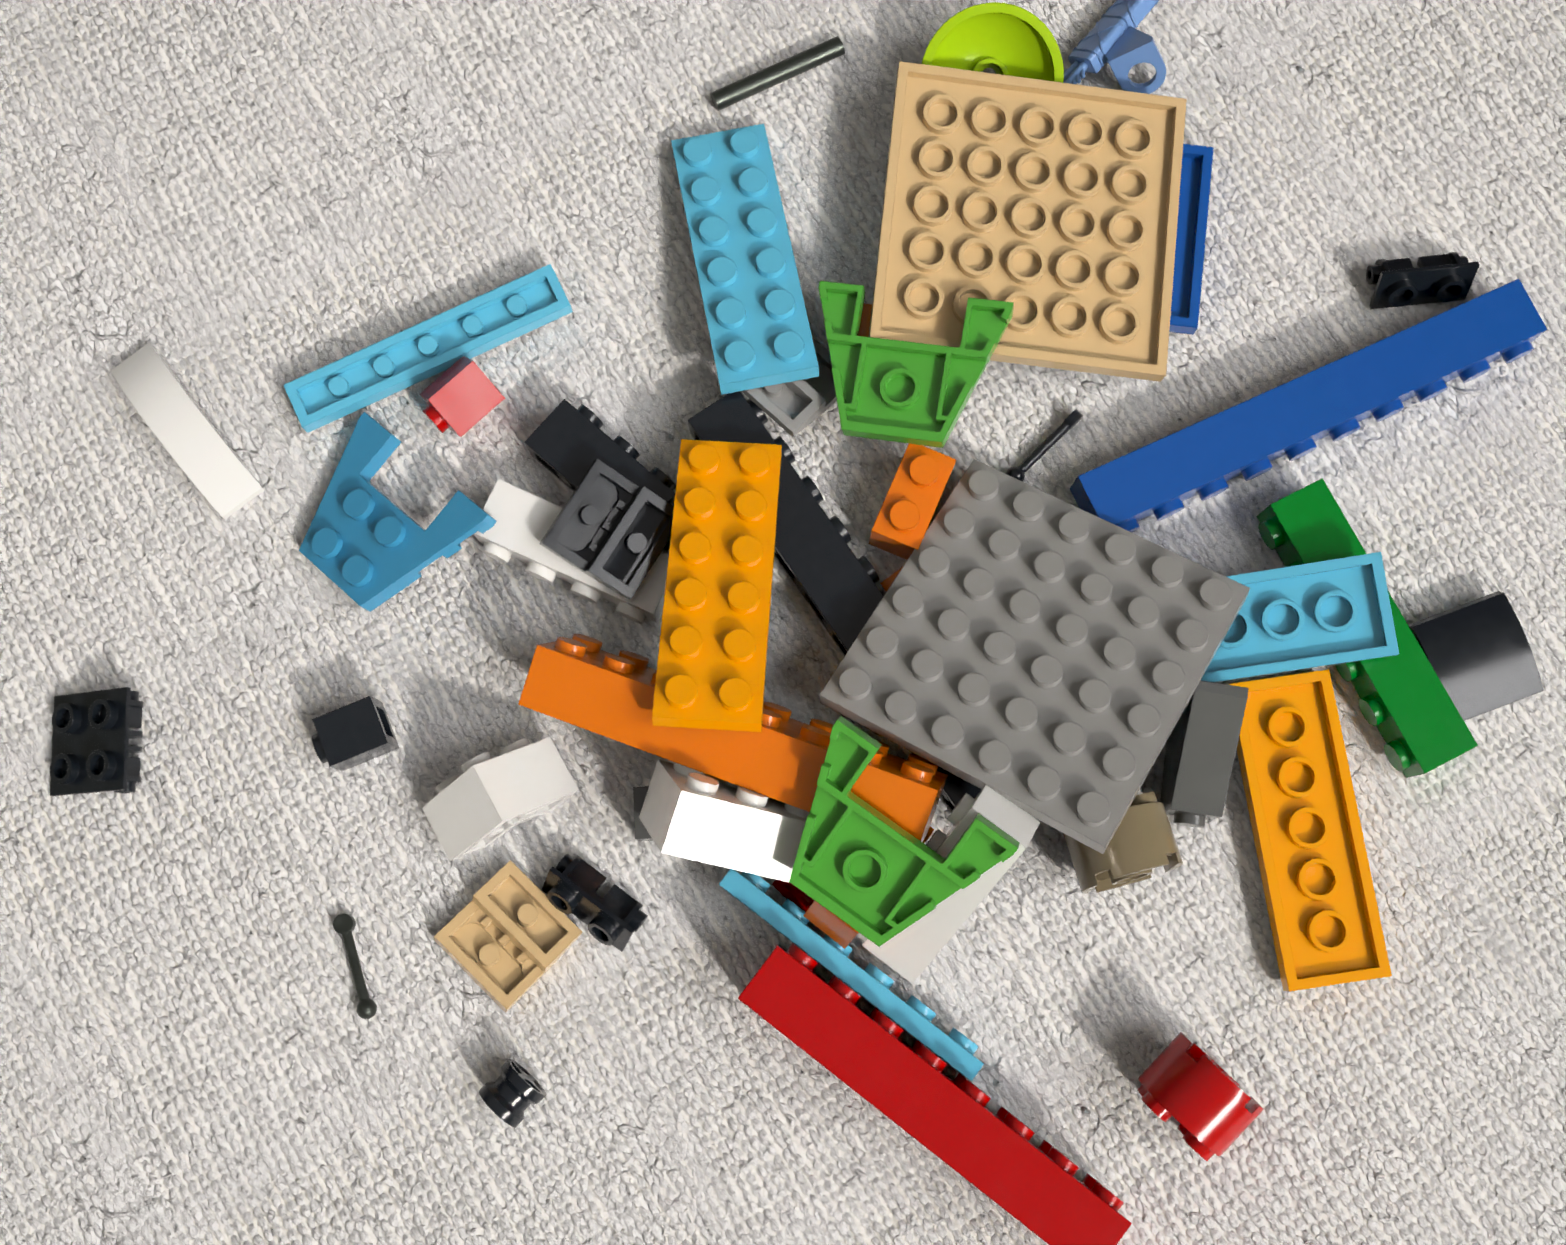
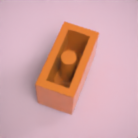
M908 444L871 530L869 544L908 560L914 549L918 550L948 484L956 459L923 445Z

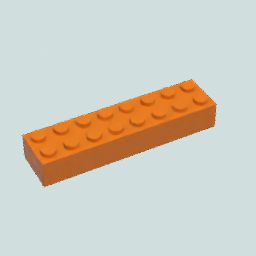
M573 634L572 639L557 637V640L554 642L538 644L536 646L518 705L810 812L821 766L824 763L830 743L829 738L833 724L818 719H811L808 725L790 718L792 713L790 709L764 701L761 732L653 726L652 710L657 670L648 667V658L624 650H620L619 656L601 650L603 644L601 641L581 634ZM878 741L882 744L857 779L851 788V792L923 842L929 831L948 775L937 771L939 766L918 755L909 754L907 760L888 753L889 746Z

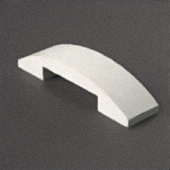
M150 342L110 371L153 434L224 519H227L265 490L238 454L228 446L181 385L180 379Z

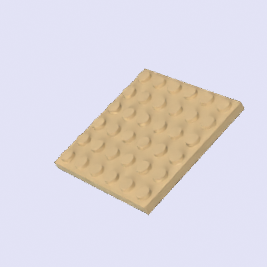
M899 61L894 93L869 337L958 348L961 345L968 297L1014 302L1013 317L991 356V361L1161 382L1166 376L1187 99Z

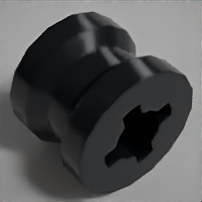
M508 1059L501 1067V1075L495 1082H487L479 1090V1095L500 1119L516 1128L524 1119V1111L530 1104H538L546 1096V1092L525 1068L516 1061Z

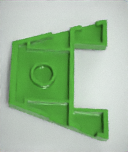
M820 281L818 288L843 434L846 436L943 448L1013 317L1014 302L968 297L961 345L957 348L858 336L866 293L864 285Z
M840 716L832 727L829 738L830 743L824 763L821 766L817 780V789L810 813L806 819L789 882L880 947L934 910L940 902L959 889H964L978 880L981 874L1000 861L1004 862L1013 856L1019 848L1020 842L978 813L947 857L944 858L851 792V788L882 744Z

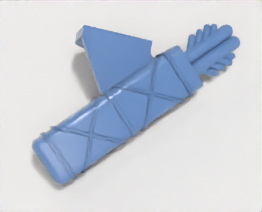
M1117 0L1111 5L1106 13L1101 16V19L1096 22L1092 30L1068 56L1071 66L1064 70L1063 83H1080L1081 78H1085V72L1097 73L1108 62L1124 91L1146 94L1156 91L1163 84L1166 77L1165 62L1153 37L1135 28L1138 27L1139 23L1151 9L1157 5L1159 0ZM1138 63H1149L1155 67L1156 72L1148 82L1134 83L1128 78L1129 70Z

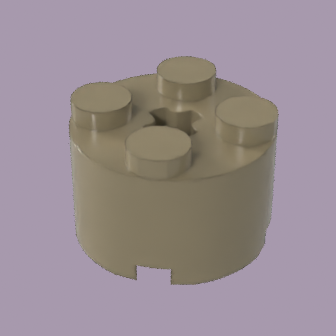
M1154 792L1136 795L1104 854L1063 833L1082 894H1088L1093 888L1096 889V892H1102L1152 878L1153 868L1163 866L1166 873L1183 865L1162 802H1157Z

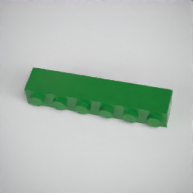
M1323 478L1270 504L1256 516L1260 522L1258 529L1262 540L1271 550H1276L1285 567L1366 554ZM1388 591L1399 655L1335 664V667L1343 679L1348 682L1351 681L1360 697L1358 704L1362 715L1369 724L1378 728L1386 742L1384 751L1389 762L1396 770L1402 771L1404 776L1409 778L1425 774L1477 747L1478 744Z

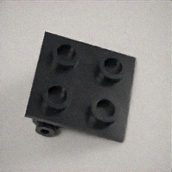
M124 687L54 696L50 796L114 791V793L136 792V783H141L140 758L128 757V754L142 753L141 746L129 745V739L143 737L142 731L129 730V728L136 729L142 726L144 702L139 701V692L131 691V688Z

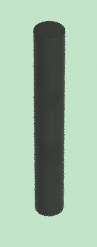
M838 36L720 88L710 93L713 104L717 111L842 56L845 54L843 43Z

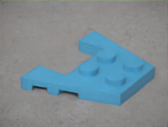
M364 412L355 426L299 551L359 606L371 612L422 577L420 572L422 569L442 555L449 558L462 549L461 542L477 531L482 534L485 533L497 521L458 490L425 530L370 483L372 477L396 450L401 441Z

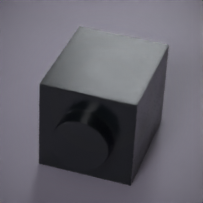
M371 696L312 719L317 734L312 735L315 752L322 763L328 762L329 767L345 771L399 749L383 703Z

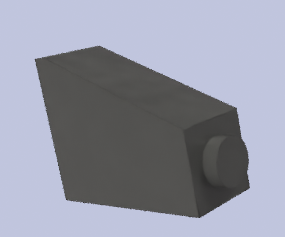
M1200 681L1171 732L1166 744L1160 802L1163 803L1166 814L1174 815V824L1203 828L1205 827V820L1222 817L1248 698L1247 687Z

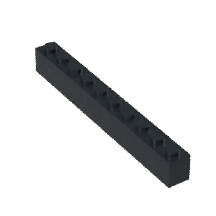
M740 391L728 393L688 419L690 434L694 440L782 445L774 555L845 656L884 597L875 585L880 580L879 576L865 556L857 559L846 544L851 541V537L837 516L829 519L819 505L823 501V497L809 476L801 479L791 465L796 461L786 442L780 436L773 439L764 427V424L768 422L764 411L750 398L746 400ZM938 767L937 771L948 775L941 797L951 811H953L966 793L975 799L982 790Z

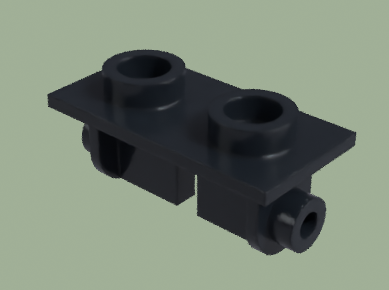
M1457 252L1419 257L1417 261L1418 268L1413 267L1410 258L1378 259L1375 265H1368L1366 270L1368 284H1376L1369 307L1370 309L1465 300L1479 268V262H1468L1466 256H1459Z
M566 854L556 868L552 866L549 870L542 891L547 894L548 900L556 909L565 914L572 913L588 925L589 932L596 940L608 946L613 945L622 952L633 932H637L648 917L647 914L641 911L643 905L615 884L604 897L600 896L597 890L605 882L606 877L580 856L574 859L569 854Z

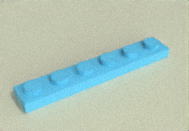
M551 264L283 386L302 428L309 433L449 369L462 356L469 359L476 357L573 311Z
M730 869L719 883L723 889L970 1081L974 1079L984 1063L973 1056L978 1049L974 1042L954 1027L948 1035L931 1023L936 1016L935 1012L913 995L909 997L906 1003L889 990L895 981L871 963L864 970L847 958L853 950L849 945L844 949L828 935L825 934L822 938L806 926L809 922L803 916L806 912L788 898L782 906L765 894L771 885L760 876L747 872L739 874L734 869Z

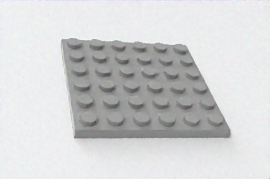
M973 459L926 531L919 549H914L819 694L820 703L980 789L987 785L1034 818L1104 854L1243 606L1250 588Z

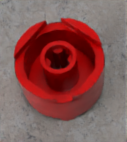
M1182 1032L1174 1038L1138 1078L1142 1084L1137 1090L1142 1096L1141 1100L1164 1122H1167L1171 1116L1181 1124L1177 1128L1184 1135L1182 1138L1206 1161L1214 1154L1221 1157L1264 1110L1252 1096L1249 1097L1238 1087L1239 1084L1195 1043L1192 1044Z

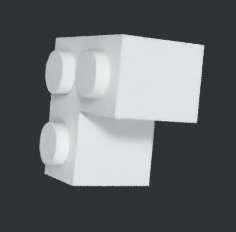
M551 737L530 744L527 738L520 739L500 751L501 755L494 758L491 757L489 752L479 754L461 765L463 773L454 775L435 787L438 795L425 804L422 809L450 862L489 846L514 826L552 811L579 791Z

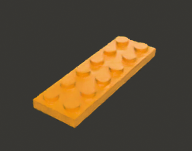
M681 439L652 710L653 726L749 732L762 731L782 445Z
M1329 669L1228 684L1248 688V698L1237 745V754L1283 991L1290 992L1392 976Z

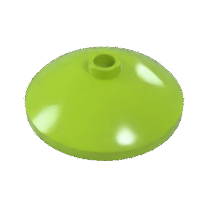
M992 2L973 5L950 17L931 38L921 64L978 72L991 68L995 74L1064 82L1061 52L1051 31L1031 12L1007 3Z

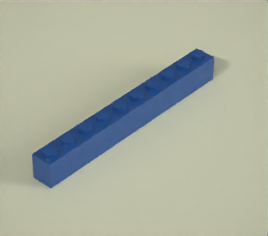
M1519 279L1514 280L1077 476L1070 487V491L1080 509L1133 533L1140 528L1138 521L1153 514L1157 521L1170 517L1185 508L1182 503L1184 500L1199 495L1202 501L1212 498L1228 489L1227 481L1243 475L1245 481L1254 479L1273 468L1271 461L1286 455L1289 461H1293L1317 448L1315 441L1329 435L1333 442L1347 437L1361 428L1358 422L1368 417L1374 416L1376 422L1387 419L1405 408L1402 402L1417 396L1420 403L1429 400L1447 390L1446 382L1460 377L1463 383L1471 381L1491 369L1489 363L1501 357L1506 364L1513 362L1533 351L1534 347L1531 342L1548 329Z

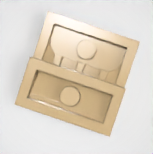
M510 860L473 895L472 901L434 936V941L506 1013L582 934V931L563 912L556 909L550 903L547 896Z

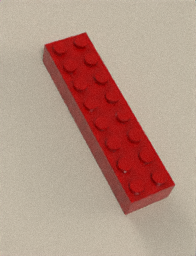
M793 942L787 950L779 944L776 946L739 995L738 999L1047 1244H1118L1132 1224L1118 1212L1124 1204L1122 1200L1088 1173L1082 1181L1077 1179L1074 1175L1079 1167L1046 1140H1043L1039 1147L1035 1146L1030 1142L1035 1132L1001 1106L996 1114L989 1110L986 1105L991 1098L959 1073L954 1081H952L942 1073L947 1063L917 1040L910 1048L901 1041L899 1036L904 1030L875 1007L870 1015L856 1005L861 996L838 977L833 975L827 983L813 972L818 962Z

